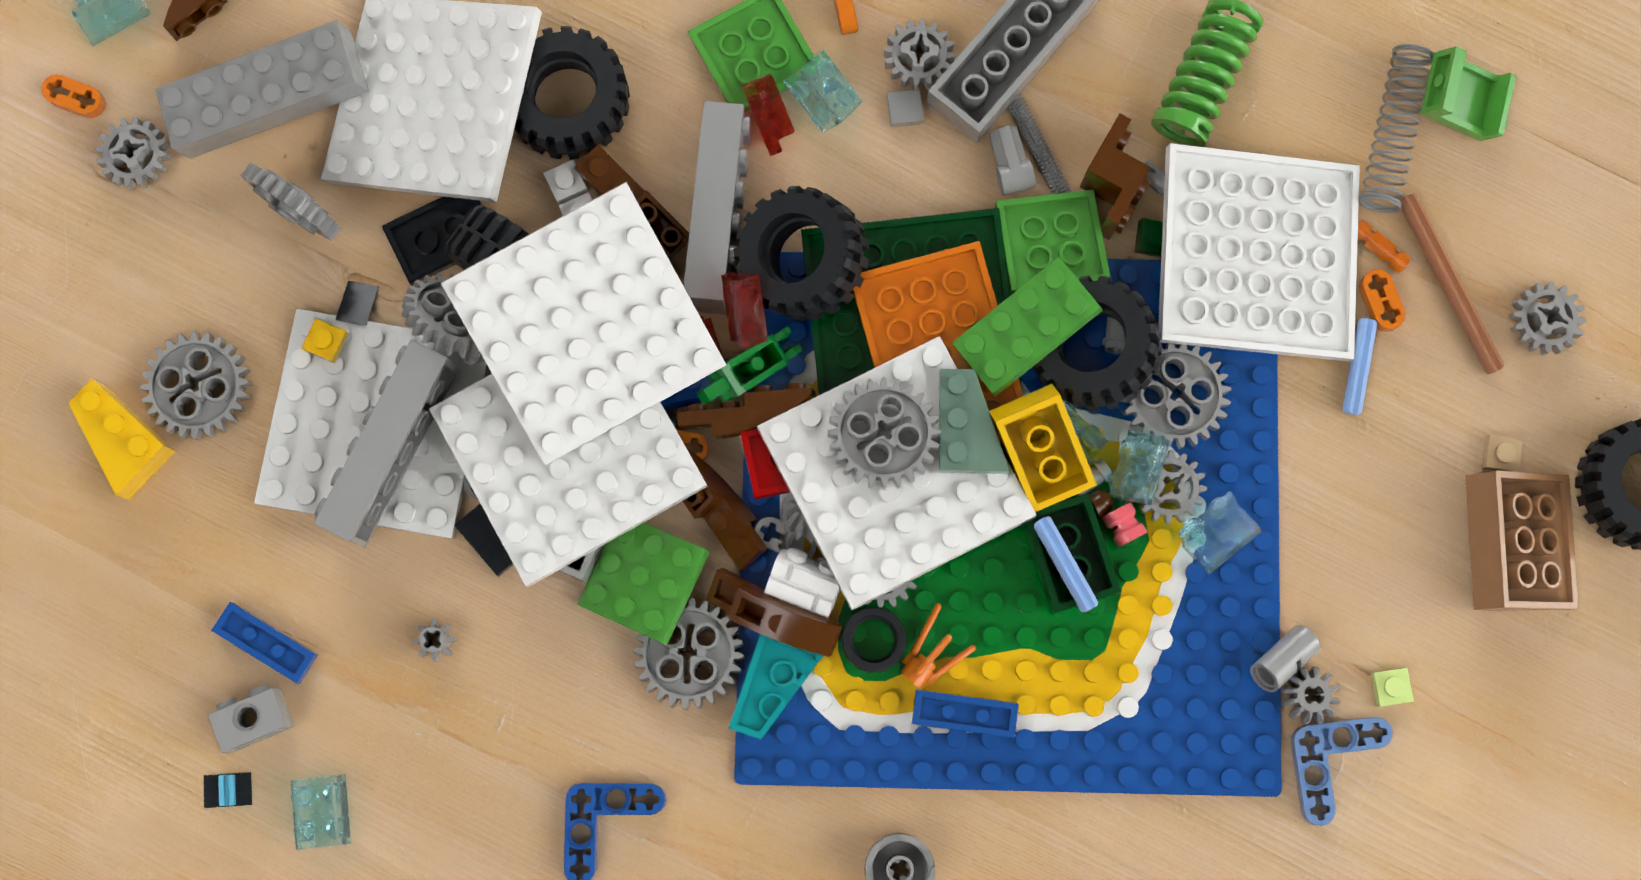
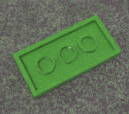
M1058 257L952 343L996 397L1103 310L1061 258Z

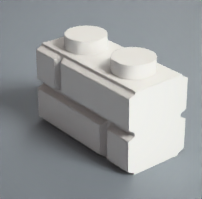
M782 548L775 560L764 593L828 618L836 602L840 587L825 560L818 563L808 559L807 554L802 550L796 548L785 550Z

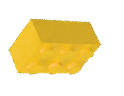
M1053 384L989 411L1016 478L1035 512L1097 486L1061 395Z

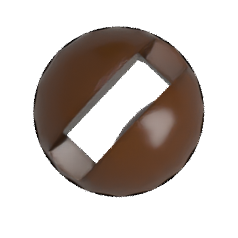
M1100 489L1089 494L1096 517L1099 520L1111 511L1113 507L1112 495Z

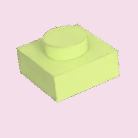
M1408 668L1371 673L1377 707L1414 702Z

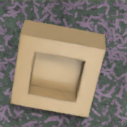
M1492 434L1487 435L1482 469L1519 472L1523 440Z

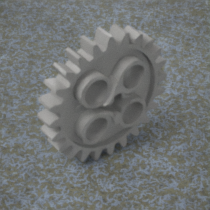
M250 162L241 174V177L254 187L253 191L268 202V207L282 217H286L288 221L294 224L297 223L314 235L316 232L332 241L341 229L340 225L328 217L329 213L314 202V197L300 187H296L294 183L288 180L285 181L269 169L265 171L263 168Z
M438 273L435 280L428 275L425 276L423 282L415 280L414 286H409L407 294H405L401 314L402 317L406 318L405 326L413 327L412 335H423L421 343L433 342L435 344V351L441 347L446 348L447 355L449 356L453 351H458L462 358H465L466 352H470L472 356L478 358L480 351L441 285V282L447 279Z
M192 331L190 340L183 334H178V344L173 343L169 339L165 340L168 350L164 352L156 348L155 352L159 356L158 360L147 359L146 361L153 367L152 371L141 373V375L149 379V383L141 385L140 389L150 394L144 397L142 402L147 405H153L147 411V414L152 417L159 416L155 422L156 425L160 427L167 425L166 432L172 435L179 430V437L187 439L191 432L194 439L201 440L203 431L207 436L214 438L215 427L226 432L225 421L230 420L237 423L238 420L233 413L235 411H246L240 404V401L251 399V396L243 392V388L252 386V382L243 379V376L251 372L246 366H240L245 361V357L241 354L234 355L237 350L235 346L229 344L225 347V339L219 336L214 341L213 335L209 332L204 334L202 340L200 334ZM208 356L207 366L202 370H197L196 363L198 359ZM218 369H222L219 375H215ZM173 374H179L178 384L173 388H169V378ZM199 380L200 382L197 384L199 390L195 392L193 391V389L195 388V384L193 382ZM224 383V394L221 397L214 398V388L218 384ZM175 396H178L175 402L172 403L171 399ZM191 401H195L197 404L195 412L190 416H186L184 413L186 405Z
M1167 343L1166 349L1162 348L1161 355L1157 357L1159 363L1156 374L1151 373L1148 379L1151 383L1146 388L1153 389L1159 394V403H1148L1144 398V390L1139 388L1134 392L1136 398L1129 402L1130 407L1123 412L1124 415H1134L1135 417L1129 425L1130 427L1137 425L1143 427L1139 437H1143L1147 433L1152 434V445L1161 438L1163 439L1164 449H1168L1172 441L1176 442L1178 449H1182L1187 439L1190 445L1194 447L1198 444L1197 435L1206 441L1210 437L1207 428L1217 431L1220 426L1215 419L1224 420L1227 417V414L1220 407H1228L1231 404V401L1222 398V395L1231 391V387L1221 386V382L1228 375L1217 374L1216 370L1220 367L1221 362L1210 364L1208 361L1212 353L1209 351L1204 356H1200L1199 345H1196L1190 351L1187 350V345L1180 344L1179 348H1175L1174 344ZM1165 365H1176L1181 372L1180 378H1170L1165 372ZM1152 375H1156L1161 383L1154 381ZM1192 386H1202L1207 393L1206 399H1196L1191 392ZM1177 388L1181 393L1179 398L1174 401L1170 396L1172 391ZM1126 399L1120 401L1123 403H1128ZM1188 405L1197 408L1199 410V414H1194L1192 409ZM1178 410L1182 412L1186 418L1185 425H1175L1170 418L1171 411Z
M882 377L880 386L875 387L870 378L867 381L866 390L855 384L854 397L846 392L843 394L846 406L839 403L835 404L834 410L840 416H830L829 423L837 428L828 430L827 436L837 439V441L829 445V450L840 451L835 457V463H847L844 468V475L852 471L857 472L855 483L858 484L866 477L868 478V488L871 489L875 481H880L882 489L886 490L888 481L893 480L894 485L899 489L901 487V478L903 477L910 483L914 482V470L919 474H925L926 469L922 461L929 464L933 463L934 457L928 451H938L940 444L931 439L940 437L941 430L931 428V426L938 423L939 417L928 416L933 409V404H921L925 395L923 392L915 397L911 395L912 384H909L905 390L900 389V379H896L891 387L887 385L886 378ZM886 404H893L899 409L900 413L895 417H887L881 412V407ZM907 417L911 419V422L902 424L892 429L894 426L899 424L901 420ZM855 421H864L869 425L870 430L865 434H857L851 429V424ZM879 428H882L885 432L892 429L889 439H886L885 436L876 438ZM903 433H911L916 437L917 443L914 446L907 447L900 443L898 437ZM876 438L864 449H857V445L866 443ZM873 450H881L887 455L888 459L884 463L876 464L869 459L868 455Z
M691 598L688 607L683 609L675 627L682 631V637L676 644L665 645L645 635L636 636L643 643V647L635 648L633 652L642 656L643 659L635 662L634 666L645 669L638 678L640 681L651 680L646 687L649 693L659 689L656 697L658 701L661 702L669 696V706L672 708L676 706L678 700H681L684 710H688L691 701H694L698 709H702L703 699L707 698L714 705V694L716 692L726 697L727 693L723 686L725 684L736 685L730 676L732 673H742L741 668L735 665V661L745 659L743 654L736 652V649L742 647L744 642L738 639L733 640V637L740 631L738 627L727 628L732 621L727 618L728 616L719 619L722 612L720 607H716L710 613L708 601H704L699 609L694 598ZM693 624L694 631L691 647L697 653V656H691L690 658L691 678L690 683L685 684L687 660L682 656V653L688 652V626ZM706 630L714 631L716 638L713 644L709 646L699 644V637L702 632ZM670 662L678 663L679 673L674 678H664L663 669L665 665ZM703 664H711L713 666V675L707 680H699L697 678V669Z

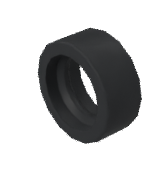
M880 607L863 608L854 613L845 623L841 636L842 650L848 661L859 670L870 673L883 672L894 666L903 655L906 645L905 629L900 619L889 610ZM867 620L882 621L890 627L893 633L894 643L892 650L887 656L879 660H869L862 657L854 647L853 637L855 630Z

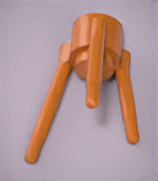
M938 603L934 606L910 653L902 661L906 666L901 670V673L919 689H922L926 683L931 687L941 675L976 650L975 645H970L932 672L936 668L932 662L952 640V636L947 634L927 657L920 654L916 658L941 609V604Z

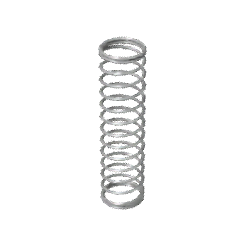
M1400 44L1392 49L1393 57L1390 60V64L1393 68L1387 72L1390 80L1384 84L1388 92L1382 95V100L1385 104L1379 108L1383 116L1376 120L1380 128L1374 131V136L1377 140L1371 144L1374 152L1368 156L1372 164L1366 168V173L1369 175L1363 180L1366 189L1361 191V196L1359 197V203L1370 210L1393 213L1402 209V202L1397 199L1404 196L1402 191L1390 187H1369L1366 181L1373 178L1376 181L1394 186H1404L1407 184V181L1402 177L1388 174L1372 175L1369 169L1375 166L1384 171L1405 174L1410 171L1407 166L1398 163H1375L1372 160V156L1378 154L1384 158L1401 162L1413 159L1410 154L1402 151H1377L1374 145L1377 142H1381L1387 146L1405 150L1416 147L1413 142L1401 138H1379L1377 132L1384 130L1392 135L1408 138L1418 135L1416 130L1398 125L1382 126L1380 124V120L1384 117L1392 122L1413 126L1421 123L1419 118L1402 113L1384 114L1382 110L1385 106H1389L1392 109L1405 113L1416 114L1421 112L1422 107L1418 104L1406 101L1387 102L1385 100V96L1389 93L1407 101L1418 102L1424 100L1423 93L1410 89H1426V81L1413 77L1424 78L1429 76L1430 70L1421 66L1432 64L1434 52L1417 44ZM1399 50H1415V51H1419V52L1425 53V54H1427V55L1420 54V53H1401V54H1398L1396 51H1399ZM1404 56H1419L1426 59H1412ZM1394 59H1397L1400 62L1410 65L1395 66L1393 64ZM1399 68L1420 69L1428 72V74L1408 73ZM1395 69L1402 74L1412 77L1392 78L1390 73ZM1396 80H1412L1421 82L1426 86H1411ZM1394 82L1397 85L1410 89L1390 90L1388 84ZM1394 92L1414 93L1423 98H1408ZM1392 104L1411 105L1420 110L1401 109ZM1390 116L1408 117L1417 122H1403ZM1388 129H1404L1411 131L1415 134H1401L1390 131ZM1385 141H1400L1412 146H1398ZM1383 153L1401 154L1409 158H1395ZM1380 165L1397 166V167L1404 168V169H1406V170H1405V171L1393 170V169H1388V168L1382 167V166H1380ZM1377 177L1401 180L1403 183L1385 181ZM1368 190L1374 192V193H1365V194H1364V192H1366V191H1368ZM1377 190L1393 191V192H1397V193H1399V194H1401V195H1392V194L1382 193V192L1377 191ZM1368 199L1384 200L1397 206H1383Z

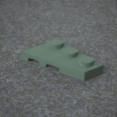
M940 369L939 430H941V434L939 437V473L1008 474L1009 468L975 369Z

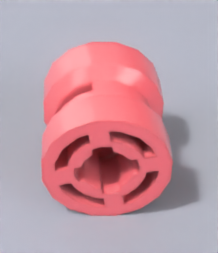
M1131 502L1101 518L1106 528H1112L1114 534L1113 541L1117 548L1147 533L1143 523L1135 519L1136 510Z

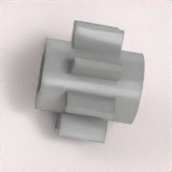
M432 619L431 627L428 628L418 625V629L421 631L420 637L412 640L413 643L420 644L423 648L418 655L425 657L431 652L434 662H439V654L441 653L451 656L453 653L449 649L451 642L458 641V638L448 634L452 625L447 623L440 629L437 619ZM431 634H441L438 638L439 642H441L439 647L430 646L432 640L429 638Z

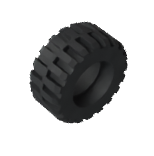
M561 26V32L553 33L550 27L543 29L544 35L535 39L514 129L525 144L529 143L532 149L540 154L546 151L549 153L550 158L561 159L562 154H568L570 160L580 159L579 152L587 150L589 154L600 143L607 146L613 141L611 134L614 131L617 133L621 131L624 125L622 118L623 116H628L629 87L623 66L620 64L617 54L613 49H608L606 41L601 37L597 36L593 39L590 31L582 28L579 29L578 34L573 33L571 26ZM564 69H575L590 75L596 85V94L591 104L580 114L569 118H554L545 115L537 107L535 101L536 92L543 80L552 73Z
M790 186L787 189V193L779 189L770 194V200L767 201L762 198L755 204L757 210L753 214L747 213L743 219L747 223L743 230L738 229L736 240L740 241L739 247L734 248V259L739 261L740 265H737L735 270L737 277L744 280L742 283L743 289L748 295L753 296L754 301L762 307L785 318L789 317L797 321H805L807 318L813 321L823 319L824 311L831 315L840 310L838 304L842 301L849 303L854 297L851 293L854 287H861L864 278L860 276L862 269H868L869 259L864 256V252L869 250L868 239L861 236L865 232L862 223L855 218V214L848 207L816 188L807 187L803 189L800 186ZM806 226H818L823 233L825 246L819 266L809 277L796 283L785 282L779 267L780 253L784 243L797 230Z
M477 205L470 209L445 243V253L454 263L465 270L526 237L529 233L493 209L487 208L484 205Z
M1090 276L1079 277V281L1103 310L1097 316L1113 318L1123 327L1126 342L1122 353L1113 364L1105 369L1095 372H1082L1074 369L1067 362L1064 355V341L1034 365L1033 369L1045 386L1053 384L1060 393L1062 400L1066 401L1069 406L1077 409L1084 406L1089 411H1099L1101 406H1107L1111 410L1118 408V402L1126 399L1128 403L1135 399L1136 395L1134 392L1139 388L1145 390L1151 383L1148 377L1151 373L1156 374L1159 367L1157 357L1162 353V344L1159 340L1161 334L1149 306H1147L1143 297L1137 291H1131L1129 286L1120 280L1113 283L1110 277L1099 276L1098 281H1092Z
M1640 418L1607 430L1598 436V440L1591 442L1585 449L1587 456L1580 458L1577 466L1578 470L1583 471L1582 475L1575 477V488H1581L1582 493L1581 496L1576 498L1579 507L1585 505L1588 511L1584 515L1589 524L1596 523L1599 526L1596 532L1603 538L1612 536L1613 544L1620 547L1631 546L1632 550H1641V511L1629 501L1624 492L1622 472L1630 456L1638 453L1641 454Z

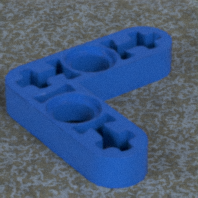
M581 783L572 786L567 792L565 799L564 873L568 880H592L597 870L598 815L657 814L664 808L666 803L664 790L655 784ZM630 788L637 789L635 796H645L648 793V789H652L653 794L660 797V802L655 803L653 809H647V803H635L636 810H630L632 803ZM580 789H585V795L591 796V802L584 805V814L591 812V820L586 818L572 820V813L579 814V803L573 802V796L578 795ZM613 789H619L625 794L626 801L620 809H612L607 804V795ZM580 823L587 825L591 832L590 839L584 844L575 842L571 834L574 826ZM590 847L591 855L583 854V864L589 866L590 870L584 873L583 878L580 879L577 872L571 871V866L578 863V853L571 855V848L581 850Z

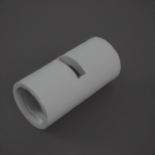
M1301 625L1295 626L1251 666L1250 673L1253 680L1263 690L1276 692L1320 651L1318 638L1310 629Z

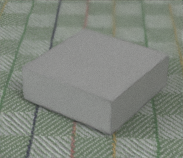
M920 89L918 91L906 90L887 93L891 127L924 123Z

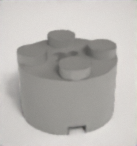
M892 833L883 836L872 845L865 859L864 870L866 880H934L935 878L934 860L929 849L919 839L909 834ZM901 859L905 860V867L909 870L907 875L900 874L898 878L893 877L894 871L890 867L893 862L898 864Z

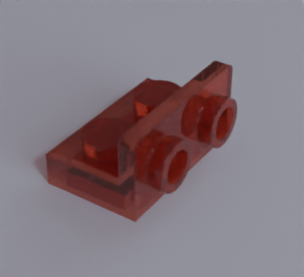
M767 74L745 83L741 87L770 156L782 152L778 140L793 134L795 130L772 74Z
M730 272L721 275L730 340L738 342L739 348L743 349L768 341L759 274Z

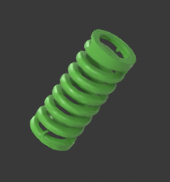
M1238 0L1208 1L1202 18L1198 22V31L1191 37V46L1185 50L1183 62L1176 68L1177 77L1170 81L1169 92L1161 100L1162 108L1158 107L1151 121V125L1159 134L1180 145L1206 146L1210 133L1213 131V124L1208 119H1216L1220 116L1221 110L1217 104H1223L1228 100V93L1224 89H1230L1235 85V78L1231 73H1238L1242 70L1243 65L1239 58H1245L1250 53V48L1246 43L1254 42L1257 38V32L1263 26L1264 20L1256 10ZM1220 10H1231L1230 15H1234L1235 11L1247 16L1252 22L1246 23L1235 17L1225 15ZM1209 26H1213L1217 30L1210 29ZM1205 41L1209 45H1203L1202 42ZM1198 56L1203 61L1196 60L1195 57ZM1188 72H1192L1195 76H1189ZM1181 87H1185L1189 92L1182 91ZM1177 102L1183 108L1175 107L1173 103ZM1169 124L1176 125L1183 129L1181 130V132H1178ZM1185 130L1193 134L1196 138H1190L1188 136H1185Z

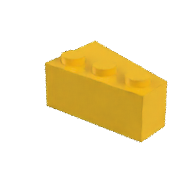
M91 379L68 402L110 486L118 497L130 500L176 452L107 386L94 379Z

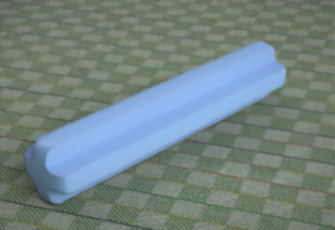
M1361 318L1357 323L1354 360H1351L1342 408L1343 412L1349 415H1359L1362 413L1377 329V321L1373 319Z
M1047 516L1035 522V531L1080 611L1087 612L1096 607L1098 601L1051 517Z

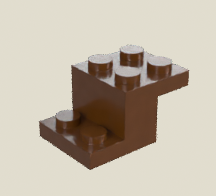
M1119 113L1080 184V188L1084 190L1094 189L1096 197L1113 206L1101 227L1103 237L1110 240L1114 231L1121 234L1135 209L1130 206V203L1137 206L1151 181L1146 178L1151 167L1123 152L1132 132L1127 130L1131 119Z

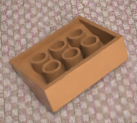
M1490 471L1465 475L1474 610L1578 609L1569 475L1511 471Z

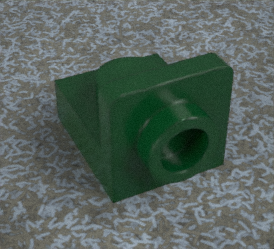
M1147 218L1138 220L1135 253L1161 258L1163 222Z

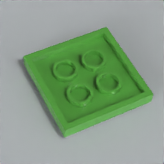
M745 0L688 31V36L726 102L744 104L745 112L821 72L820 65L782 0Z
M1094 189L996 201L995 208L1000 210L1010 295L1058 257L1061 258L1078 280L1079 277L1090 276L1092 281H1098L1099 276H1106L1111 279Z
M642 523L605 544L577 605L667 645L710 552L646 523Z

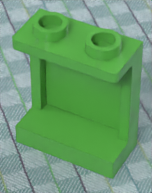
M1457 46L1434 52L1420 114L1479 141L1503 136L1507 125L1511 98L1514 93L1516 75L1512 73L1495 75L1465 61L1467 51Z

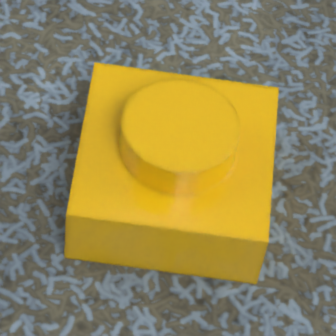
M315 318L301 349L335 364L349 333Z

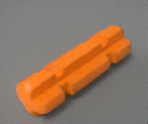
M1362 219L1359 221L1358 241L1363 240L1366 242L1364 246L1385 262L1387 260L1390 262L1388 266L1398 273L1403 271L1410 263V257L1402 250L1398 252L1396 250L1398 247L1378 230L1374 232L1372 230L1373 226L1366 220Z

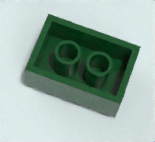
M1089 493L1035 512V518L1021 524L1051 615L1078 606L1034 529L1035 522L1047 516L1051 517L1097 601L1121 592Z

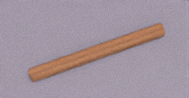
M1413 193L1403 197L1400 200L1402 202V211L1485 372L1492 374L1502 369L1504 362L1417 194Z

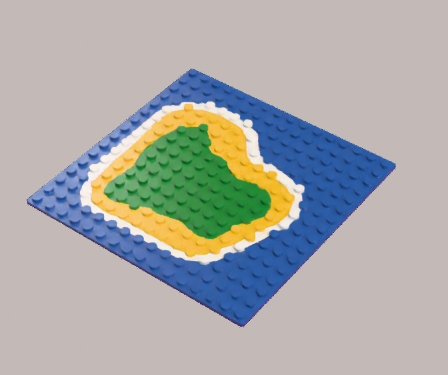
M781 252L779 267L784 281L796 283L806 279L803 252ZM1107 259L1111 281L1116 283L1120 280L1126 283L1131 291H1137L1143 297L1147 306H1149L1158 324L1161 260ZM748 295L747 348L788 326L792 333L784 340L778 341L782 351L785 352L787 348L797 344L803 350L789 359L790 363L755 386L771 385L773 390H784L788 383L803 382L806 385L817 383L818 387L811 319L807 318L805 321H797L789 317L785 318L762 307L754 301L753 296ZM1094 317L1065 341L1064 355L1067 362L1074 369L1082 372L1099 371L1113 364L1120 356V354L1106 352L1105 346L1102 345V339L1106 337L1107 317ZM1161 343L1162 348L1165 350L1167 343ZM1174 344L1175 348H1179L1180 344ZM1187 345V350L1191 351L1195 346ZM1200 346V356H1204L1209 351L1212 353L1208 361L1210 364L1221 362L1220 367L1216 370L1217 374L1228 375L1221 382V386L1231 387V391L1222 395V398L1231 401V404L1228 407H1220L1227 414L1224 420L1215 419L1220 428L1217 431L1207 428L1210 437L1206 441L1197 435L1198 444L1194 447L1186 439L1182 449H1178L1175 441H1172L1168 449H1164L1163 439L1161 438L1152 445V434L1147 433L1145 436L1139 437L1143 427L1141 425L1130 427L1129 425L1135 419L1134 415L1123 414L1130 407V403L1119 401L1118 408L1109 410L1107 406H1101L1099 411H1089L1084 406L1080 409L1071 407L1063 400L1089 467L1092 465V460L1098 461L1102 458L1113 473L1109 477L1110 481L1108 483L1103 481L1091 490L1089 494L1099 489L1110 493L1113 498V507L1109 513L1131 502L1136 510L1135 519L1143 523L1147 530L1146 534L1117 548L1113 541L1114 534L1112 528H1106L1102 519L1098 520L1121 592L1098 600V605L1087 612H1081L1079 607L1051 615L1022 525H1019L911 580L917 586L916 589L910 590L906 588L905 592L908 595V599L904 601L899 596L896 597V607L892 608L889 601H884L882 608L889 610L900 619L905 629L906 645L903 655L894 666L883 672L870 673L859 670L848 661L842 650L841 636L845 623L849 618L863 608L878 607L877 600H872L868 606L864 604L851 611L840 589L834 607L828 617L843 625L832 655L822 657L762 739L736 731L734 772L736 783L740 785L1279 796L1281 793L1280 688L1276 692L1263 690L1256 684L1250 673L1251 666L1280 640L1277 354ZM1165 365V372L1170 378H1180L1181 372L1176 365ZM1033 367L1021 376L1024 396L1045 387ZM1152 375L1154 381L1161 383L1156 375ZM1200 385L1192 386V395L1198 400H1205L1207 397L1206 390ZM752 388L746 391L745 393L753 392ZM1176 388L1172 391L1170 398L1175 401L1179 398L1181 391ZM1144 390V398L1148 403H1159L1160 397L1155 390ZM1188 405L1192 409L1194 414H1199V410L1197 408ZM1178 410L1171 411V421L1178 426L1185 425V415ZM1173 450L1176 459L1185 453L1187 454L1185 463L1188 465L1195 461L1198 463L1194 471L1196 474H1205V477L1199 481V485L1206 486L1207 491L1198 494L1204 500V503L1201 506L1193 504L1197 512L1191 517L1184 512L1185 521L1178 523L1176 518L1173 517L1171 523L1165 525L1162 516L1153 522L1151 521L1153 512L1150 510L1143 514L1140 512L1144 503L1142 501L1134 502L1133 498L1140 493L1139 490L1132 489L1131 485L1135 482H1140V479L1134 473L1137 469L1146 470L1142 465L1146 458L1154 463L1153 455L1156 452H1160L1164 459L1167 452ZM743 454L742 500L757 519L752 525L755 529L757 523L766 517H774L781 520L780 514L784 498L787 497V494L791 493L754 500L745 454ZM1162 466L1167 472H1178L1180 470L1173 466ZM1149 477L1147 490L1149 496L1153 494V483L1149 480ZM1179 478L1173 482L1165 483V487L1159 494V497L1165 493L1173 492V488L1179 481ZM1187 479L1185 483V492L1190 497L1191 486L1189 479ZM1074 495V496L1069 497V498H1067V499H1065V500H1062V501H1060V502H1063V501H1066V500H1069V499H1072V498H1075V497H1078V496H1077V495ZM1161 503L1158 505L1164 509H1178L1171 503ZM773 524L769 528L763 527L761 529V532L765 535V541L769 542L771 538L779 539L782 541L779 548L786 549V541L791 533H785V536H782L776 532V526ZM801 537L798 540H793L791 548L802 550L808 554L811 550V544L807 538ZM816 544V552L811 560L817 562V556L823 559L824 557ZM767 549L748 569L740 570V577L765 590L775 560L779 554ZM938 603L941 604V609L916 658L920 654L927 657L947 634L952 636V640L932 662L936 666L932 672L970 645H975L976 650L941 675L931 687L926 683L922 689H919L901 673V670L906 666L902 661L910 653L934 606ZM867 620L855 630L853 637L854 647L862 657L869 660H879L887 656L892 650L894 643L893 633L884 622ZM740 624L738 640H742L744 645L738 648V652L743 654L745 659L738 661V667L741 668L742 673L737 674V700L760 635ZM916 690L1018 703L1015 738L913 725L911 723Z

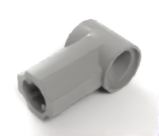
M1004 126L990 132L989 138L997 163L996 175L1002 195L1036 187L1033 167L1030 160L1025 157L1017 126Z

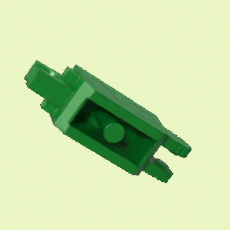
M787 326L777 333L757 341L726 361V366L708 375L711 384L696 393L702 404L704 405L720 396L723 402L738 397L790 363L789 359L803 351L799 344L792 345L785 352L779 346L778 341L784 340L792 333L790 328Z

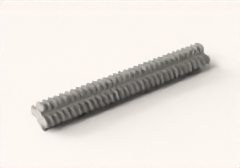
M1023 94L1017 95L1008 109L1016 125H1018V129H1020L1019 131L1025 143H1027V147L1031 150L1030 152L1038 168H1040L1039 170L1045 182H1047V186H1049L1053 194L1072 192V190L1067 191L1070 186L1065 187L1068 183H1063L1066 181V179L1062 180L1065 176L1060 177L1063 172L1058 173L1061 168L1056 170L1059 165L1054 166L1057 161L1052 162L1056 159H1051L1054 154L1049 155L1052 151L1047 152L1050 147L1045 148L1048 143L1043 144L1046 142V140L1042 141L1045 138L1044 136L1040 137L1043 133L1038 134L1041 129L1036 130L1039 126L1034 127L1037 122L1032 123L1035 120L1030 119L1033 117V115L1029 116L1032 112H1027L1030 108L1025 109L1028 104L1023 105L1026 103V101H1021L1024 97L1019 98Z

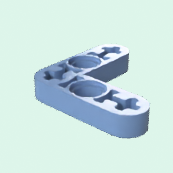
M1373 717L1299 727L1293 732L1291 736V749L1302 816L1308 823L1323 826L1329 824L1335 816V802L1327 755L1385 747L1390 743L1393 732L1391 725L1386 720ZM1373 723H1375L1376 728L1383 730V735L1378 736V742L1375 743L1373 737L1359 738L1355 725H1359L1358 731H1368L1373 729ZM1339 727L1347 729L1350 734V741L1344 747L1337 746L1333 741V732ZM1306 731H1308L1310 737H1315L1316 743L1310 746L1311 755L1319 754V760H1307L1304 762L1301 760V756H1308L1307 747L1299 743V740L1305 737ZM1359 739H1360V742L1362 743L1361 746H1358V740H1359ZM1311 765L1318 767L1322 773L1321 781L1314 786L1308 784L1304 779V772ZM1324 789L1325 795H1317L1319 804L1326 806V812L1321 813V819L1319 820L1317 815L1310 813V808L1315 807L1316 804L1315 796L1310 795L1307 797L1306 790L1319 791Z

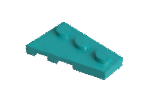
M760 634L728 729L762 739L796 691L822 659L823 655L798 649Z

